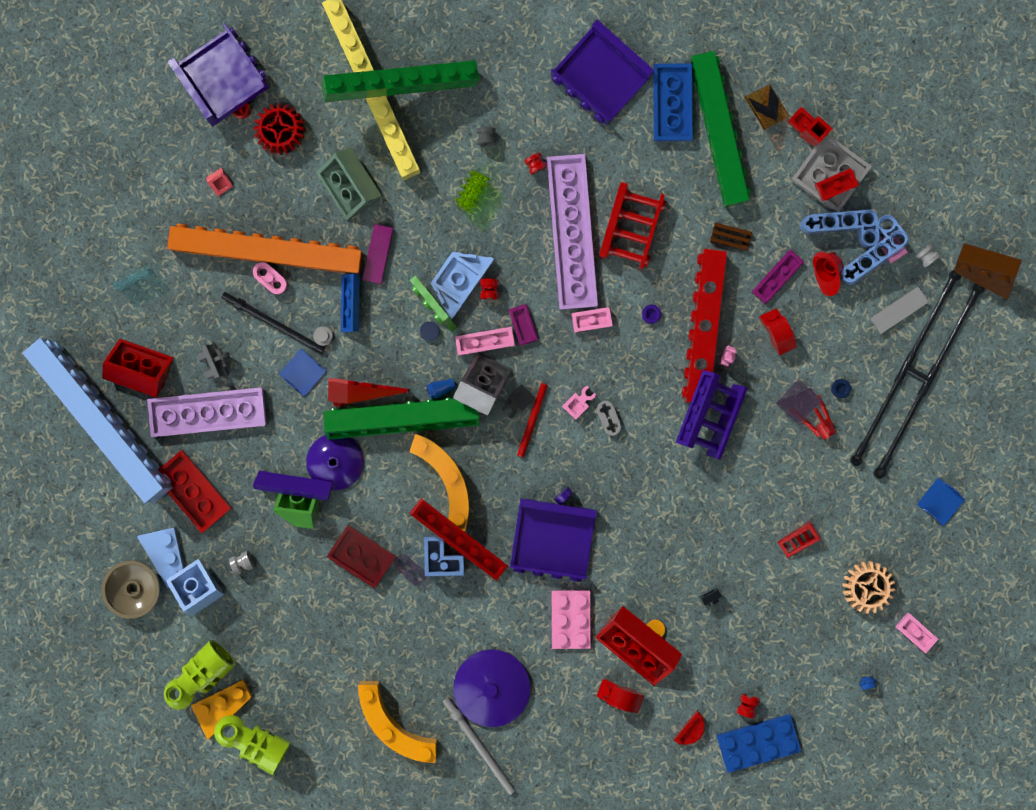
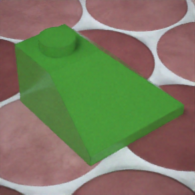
M279 493L273 511L293 526L313 529L318 516L320 500Z

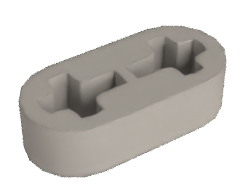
M601 401L597 405L596 410L603 429L608 435H616L621 430V424L614 406L609 401ZM602 404L610 406V410H608L610 417H606L604 412H600ZM610 418L612 423L618 426L615 428V432L607 430L609 426L608 419Z

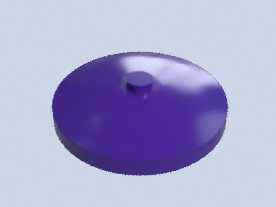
M498 649L478 651L469 656L459 667L454 680V698L460 711L472 722L486 727L502 726L515 720L525 709L530 696L529 676L523 664L508 652Z

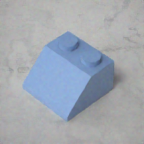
M197 559L166 580L183 612L191 617L224 595L200 559Z

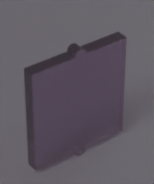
M798 379L778 400L776 405L786 413V416H790L800 425L822 399L812 391V388H808Z

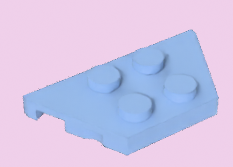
M452 252L432 280L431 285L451 320H453L494 261L492 257Z

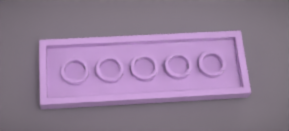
M263 387L147 399L151 437L267 426Z

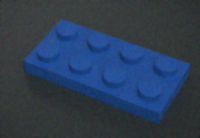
M692 63L653 64L654 142L692 141Z
M790 713L716 735L727 773L801 752Z

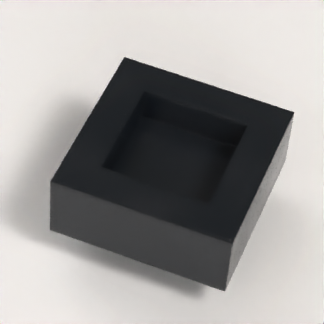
M715 588L699 598L704 605L712 606L718 603V599L722 596L719 590Z

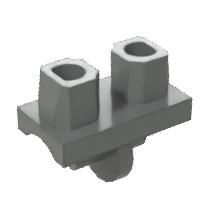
M216 343L202 346V350L197 353V357L201 363L207 361L209 364V368L204 370L206 378L216 379L229 375L226 368L228 366L226 359L230 357L229 352L223 354L222 349L217 348Z

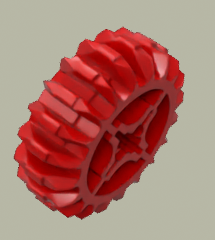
M278 103L277 108H275L273 104H270L271 110L264 107L265 114L263 115L259 112L258 116L261 119H255L254 121L259 125L253 127V130L258 132L254 137L259 139L257 143L260 146L263 145L265 151L270 148L271 154H274L276 149L278 155L282 154V150H284L285 154H289L288 148L295 151L296 148L293 145L295 143L298 146L301 145L298 138H305L300 133L306 131L305 127H302L305 122L300 119L301 114L296 113L294 107L290 109V106L286 104L282 108V104ZM283 115L290 117L294 122V126L284 124ZM275 116V121L272 124L266 125L268 120ZM279 125L283 128L280 133L275 130ZM265 132L275 134L276 143L267 140ZM292 134L290 139L284 142L285 135Z

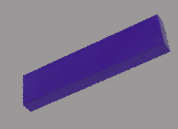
M258 471L253 488L328 501L333 489V482Z

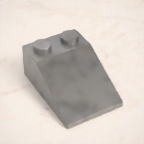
M478 352L460 381L453 398L488 416L512 369Z

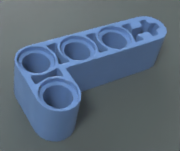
M873 210L811 214L800 222V229L805 234L857 230L858 242L863 248H870L876 245L880 238L878 216ZM864 215L869 216L870 224H866L863 221ZM845 217H849L851 219V226H848L844 223ZM826 218L832 221L833 226L831 228L825 225ZM809 220L810 223H817L819 221V225H814L811 229L806 223ZM866 234L872 237V243L865 241Z
M890 215L882 216L879 219L878 227L884 239L844 267L841 276L846 284H856L905 249L908 244V236L894 217ZM885 221H890L893 226L891 229L886 230L882 228V224ZM901 236L905 241L903 244L897 245L893 242L894 238ZM880 248H886L888 254L881 257L877 254V251ZM868 259L872 261V265L869 268H863L861 266L863 260ZM856 265H858L859 270L862 272L861 274H859V271L855 272ZM847 272H855L854 278H846Z

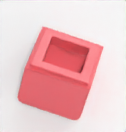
M222 168L206 178L217 196H220L234 186Z

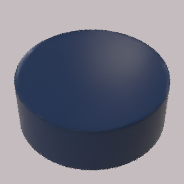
M425 322L420 328V335L427 341H433L439 335V328L434 322Z
M838 379L832 383L831 392L835 397L845 398L850 394L851 386L848 381Z

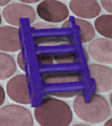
M703 370L676 443L692 449L697 444L708 449L706 455L721 460L748 388L733 384L730 388L718 382L720 375ZM715 389L728 395L725 406L712 401ZM708 408L722 413L718 424L705 419ZM701 426L715 431L711 442L698 437Z

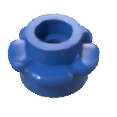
M873 676L861 678L862 682L859 683L862 690L876 688V681L878 680H873Z

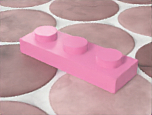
M512 327L455 336L458 356L515 346Z

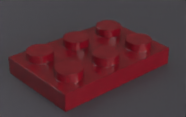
M349 524L327 555V558L374 589L396 557V555Z

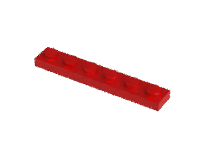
M421 498L409 514L496 581L508 567L505 562Z

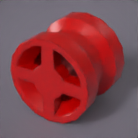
M246 103L232 114L238 119H245L250 115L251 107L249 103Z
M541 152L533 154L524 160L525 165L529 167L530 175H534L547 168L546 162L542 160Z

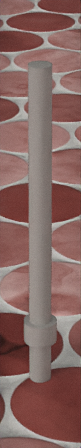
M449 697L445 698L442 702L449 710L453 721L459 724L504 789L511 795L515 792L513 786L462 717L463 713L460 709L455 707Z

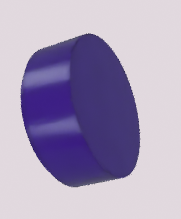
M647 305L642 310V319L646 323L654 324L659 321L661 311L656 305Z
M566 487L554 500L558 504H562L572 495L573 491Z

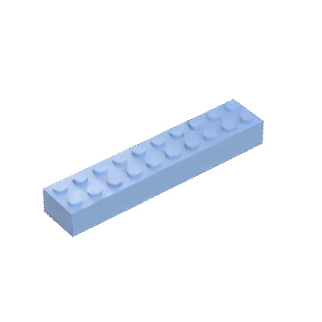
M39 338L22 352L23 355L144 503H156L169 490L173 489L170 484L172 482L170 478L158 471V468H160L158 463L154 459L150 460L146 455L148 453L141 444L138 445L134 440L136 438L129 429L126 430L123 427L122 419L110 411L111 406L109 403L101 400L98 396L100 394L93 385L90 386L86 381L88 379L86 375L74 367V360L64 355L62 352L64 350L57 341Z

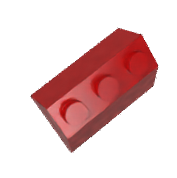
M119 339L103 362L102 379L157 398L164 387L174 357Z

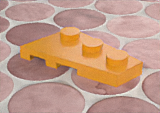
M244 679L191 705L207 740L214 734L215 726L221 718L234 715L252 697Z

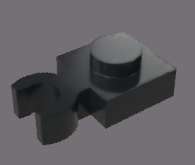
M521 384L509 397L512 403L504 405L502 411H505L506 408H511L512 414L509 418H513L517 408L523 411L536 397Z

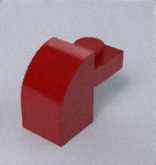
M802 106L787 121L801 134V138L813 146H817L833 129L820 116L815 119Z
M777 308L759 316L761 323L769 333L770 342L779 356L797 348L792 329L785 316L782 317Z
M604 678L596 695L606 701L607 704L631 713L639 712L645 695L631 688L622 687Z

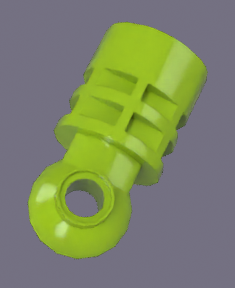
M214 640L208 641L181 668L183 674L179 678L172 679L166 685L164 699L167 705L176 710L185 709L191 704L194 694L198 690L207 694L220 679L224 678L236 666L233 657L218 642ZM176 689L180 692L178 699L175 696Z
M229 715L221 718L214 729V736L217 742L223 747H234L240 750L239 758L249 760L248 763L258 765L257 768L273 776L291 742L277 734H270L268 729L266 731L262 730L258 724L252 730L246 727L244 721L237 716ZM228 726H232L235 729V734L232 737H227L225 734V729Z

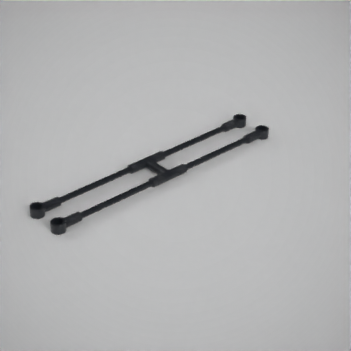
M954 270L950 271L949 279L942 290L943 293L915 346L909 352L894 380L895 383L864 441L861 442L855 454L850 457V463L853 466L861 465L863 453L868 446L867 443L906 374L908 373L921 380L923 384L917 393L918 397L889 451L884 455L879 466L873 471L875 478L882 479L885 477V470L891 460V455L922 397H925L959 328L979 294L985 291V288L981 286V291L978 292L976 290L978 284L976 283L972 286V293L966 302L967 305L928 375L911 367L917 355L916 352L947 294L951 292L955 282L961 279L959 274L957 279L952 277ZM854 457L859 458V462L857 464L853 463ZM879 469L882 470L883 473L880 477H878L876 474Z

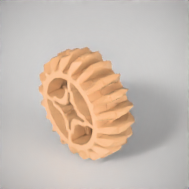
M869 561L866 565L865 562H861V568L855 564V572L851 569L848 570L851 577L844 576L848 583H842L843 587L848 588V590L843 591L844 595H849L845 600L851 602L850 606L852 608L857 606V611L859 612L864 609L866 614H869L870 609L873 613H877V607L881 611L884 610L882 604L890 605L887 599H893L894 596L890 595V592L896 591L895 588L890 587V585L895 584V581L888 580L892 577V574L886 573L887 568H881L879 563L874 565L873 562ZM872 572L866 580H858L862 574ZM878 575L883 582V590L877 586ZM861 584H864V585H867V584H868V585L872 586V588L876 589V591H874V590H871V591H870V590L866 589L864 586H862ZM855 585L861 589L860 600L855 594ZM872 595H880L877 600L866 603Z

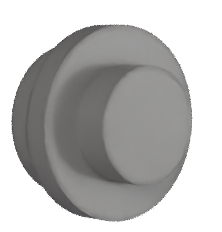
M322 326L314 331L313 338L318 345L325 346L332 341L333 334L329 328Z

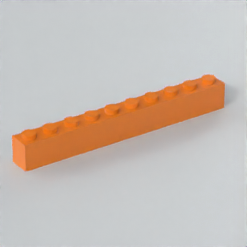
M176 224V227L170 226L167 245L168 250L348 274H360L363 252L357 246L348 245L347 248H340V245L335 243H328V246H324L318 241H309L308 244L302 243L301 239L290 238V241H285L283 237L271 236V239L257 233H252V236H245V232L233 231V234L226 233L224 229L217 228L214 231H207V228L202 226H195V229H190L185 224Z

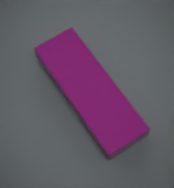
M374 224L362 278L363 281L382 284L393 228Z
M790 249L751 292L766 305L804 261Z

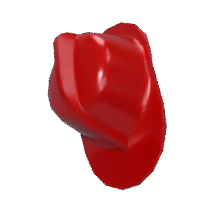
M835 252L816 253L812 260L816 280L823 294L833 296L839 292L841 286L840 275L844 268L843 262Z

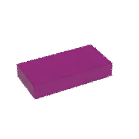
M527 304L509 309L508 311L520 346L537 341L538 338Z

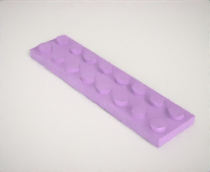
M585 154L547 157L559 310L598 307Z

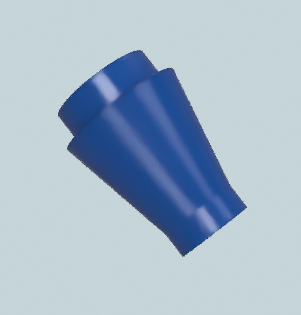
M452 378L433 381L426 385L430 399L436 400L456 389Z

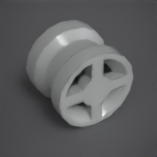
M930 243L915 256L917 259H921L924 267H927L939 258L940 254L933 250V246Z

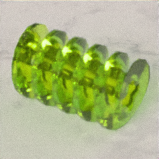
M471 170L469 175L472 178H465L467 184L461 185L464 191H458V195L461 198L455 197L454 201L459 208L473 215L474 213L470 208L478 207L474 201H481L478 194H485L481 188H488L489 186L485 181L491 180L485 175Z

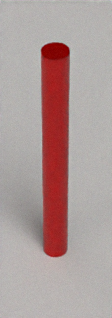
M540 384L517 456L523 458L525 456L548 387L546 384Z

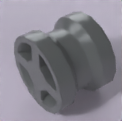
M492 127L477 128V145L494 146L496 144L494 139L496 129Z

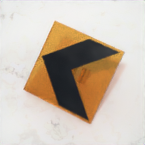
M771 84L744 97L764 130L790 117Z

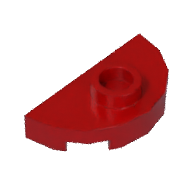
M698 710L675 736L674 742L680 745L694 744L701 739L705 723Z

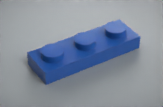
M345 274L341 278V332H359L360 274Z

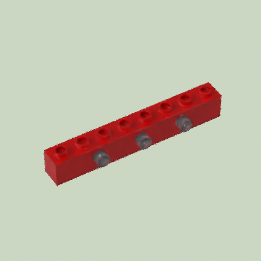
M703 249L702 253H698L697 265H700V270L695 275V284H698L697 291L693 293L692 300L696 305L695 310L691 311L690 321L693 322V329H689L688 334L691 348H687L686 360H689V365L684 369V379H687L686 386L682 388L681 395L682 398H685L684 402L691 403L702 371L713 373L727 251Z

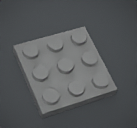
M827 135L813 148L791 181L832 211L839 212L856 188L822 202L814 184L852 168L857 182L860 184L872 166L834 138Z

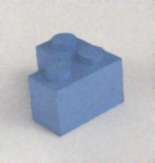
M437 535L424 537L425 576L464 575V556L462 554H445V541Z

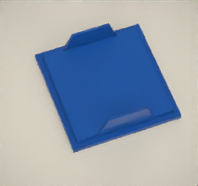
M300 349L279 375L305 397L327 370L303 349Z
M937 478L917 505L944 526L964 502L965 498L949 484Z

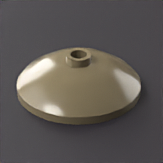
M128 560L114 565L106 573L102 581L101 594L106 607L113 614L126 619H134L147 614L154 608L160 595V583L157 575L148 565L139 561ZM132 585H136V586H137V591H136V592L132 591V589H131V586H132Z

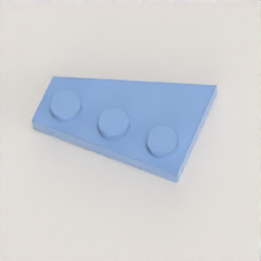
M175 527L137 536L167 588H170L166 580L184 569Z

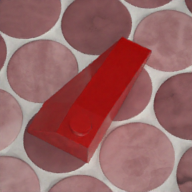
M336 378L328 379V401L333 402V406L344 407L345 404L409 393L407 388Z

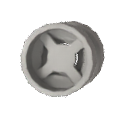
M249 551L241 553L238 557L233 556L229 558L231 569L236 576L242 574L244 570L255 568Z

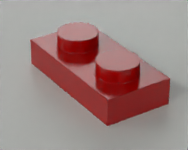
M852 168L814 184L822 202L859 186Z

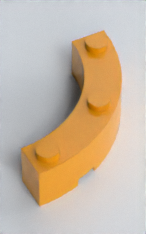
M415 434L410 453L427 461L438 472L448 493V519L465 531L469 518V496L461 470L442 447L424 436Z
M360 681L358 684L360 705L369 726L376 736L385 745L404 757L426 763H436L437 739L421 737L403 729L390 716L384 705L380 691V681Z

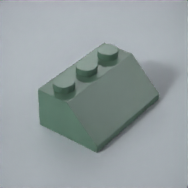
M352 148L336 152L316 172L346 221L374 204L382 196Z

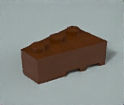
M964 243L954 272L1008 300L1022 260Z

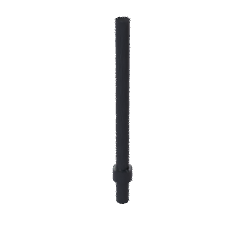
M227 292L223 293L221 298L234 305V308L237 310H243L316 352L323 353L325 347L318 345L304 335L246 304L245 300L237 299Z

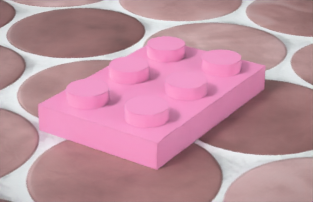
M552 590V649H590V590Z

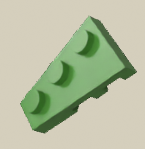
M415 275L410 279L414 285L411 289L418 297L420 295L423 296L425 300L422 303L429 311L431 309L435 311L433 316L439 324L444 323L451 333L457 329L456 325Z

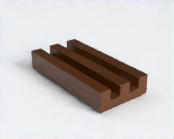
M715 222L710 242L747 251L752 232ZM717 228L724 229V230H728V231L735 232V233H739V234H743V235H747V236H746V238H743V237H740V236H736V235H732V234L720 232V231H717ZM715 235L745 242V244L740 245L725 240L715 238Z

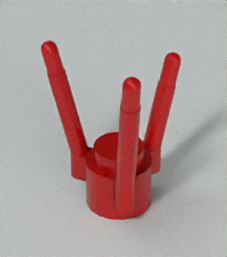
M817 395V399L825 420L819 410L814 408L820 420V423L816 425L818 429L793 408L790 409L800 421L814 432L816 437L821 436L825 440L835 434L834 424L820 395Z

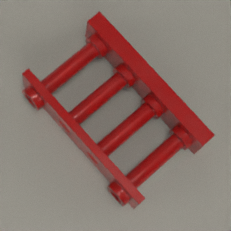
M620 182L598 258L606 259L607 255L611 256L612 254L639 262V270H643L644 266L648 267L651 257L648 255L660 211L664 212L667 201L664 200L665 194H661L659 200L631 193L627 189L628 184ZM628 199L655 207L653 219L625 211V208L621 207L623 200L627 201ZM625 218L651 226L648 237L619 229L616 226L617 220ZM618 236L646 244L643 255L615 248L611 244L612 237L616 238Z

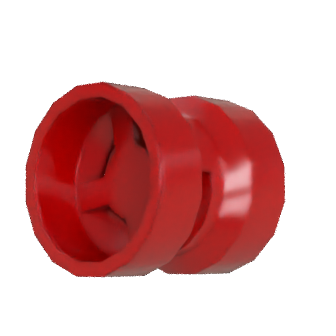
M480 279V286L482 287L480 299H499V293L497 292L499 279Z
M742 693L740 697L741 704L737 707L736 713L754 719L756 715L755 709L759 706L760 699L754 696L750 698L747 697V694Z

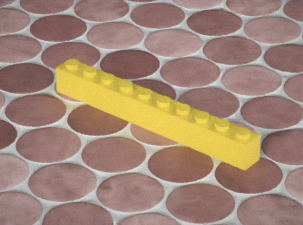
M326 0L322 2L353 72L373 71L374 69L342 0ZM386 96L366 98L403 181L420 174L419 167Z

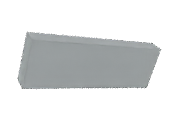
M916 287L869 319L878 333L882 334L929 302L920 288Z

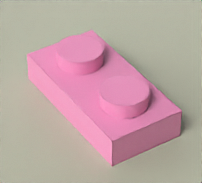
M609 307L571 313L574 333L612 327Z
M907 613L895 626L924 653H927L938 640L910 613Z

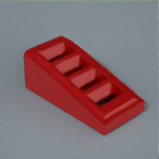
M809 521L777 542L786 557L789 558L821 540V536L813 523ZM808 529L813 535L811 539L806 532ZM801 533L803 534V536H804L805 539L807 540V541L804 542V543H803L802 539H801L800 536H799V534H801ZM795 537L800 546L797 547L792 538ZM787 541H789L793 548V550L790 552H788L789 548L785 543Z

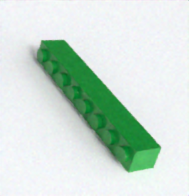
M715 51L693 55L690 63H692L693 76L724 208L747 203L749 197H751V192L744 180L746 179V171L744 167H741L740 163L742 153L740 149H737L736 142L738 141V136L731 124L734 120L732 112H729L727 107L729 97L727 93H724L723 89L725 80L723 74L720 75L719 67H721L719 56L715 55Z
M476 60L324 75L321 86L324 102L475 87L479 80Z
M445 398L440 401L430 399L418 403L414 401H409L405 404L389 403L386 406L369 405L364 408L349 407L342 410L332 408L329 411H324V433L327 440L480 426L479 412L454 398Z

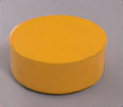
M651 620L648 622L647 626L661 637L664 635L665 626L661 621Z

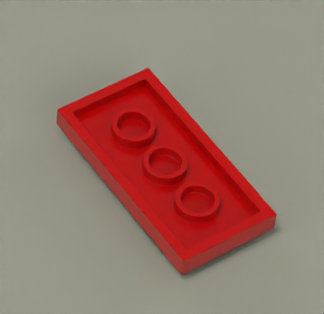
M184 450L178 452L158 469L160 473L166 474L172 481L170 484L173 489L167 492L201 533H204L232 509Z

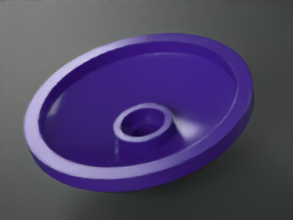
M324 435L311 445L306 458V466L312 479L333 482L332 490L334 491L353 485L360 477L364 465L362 451L352 438L327 440ZM332 458L337 461L335 466L330 464Z

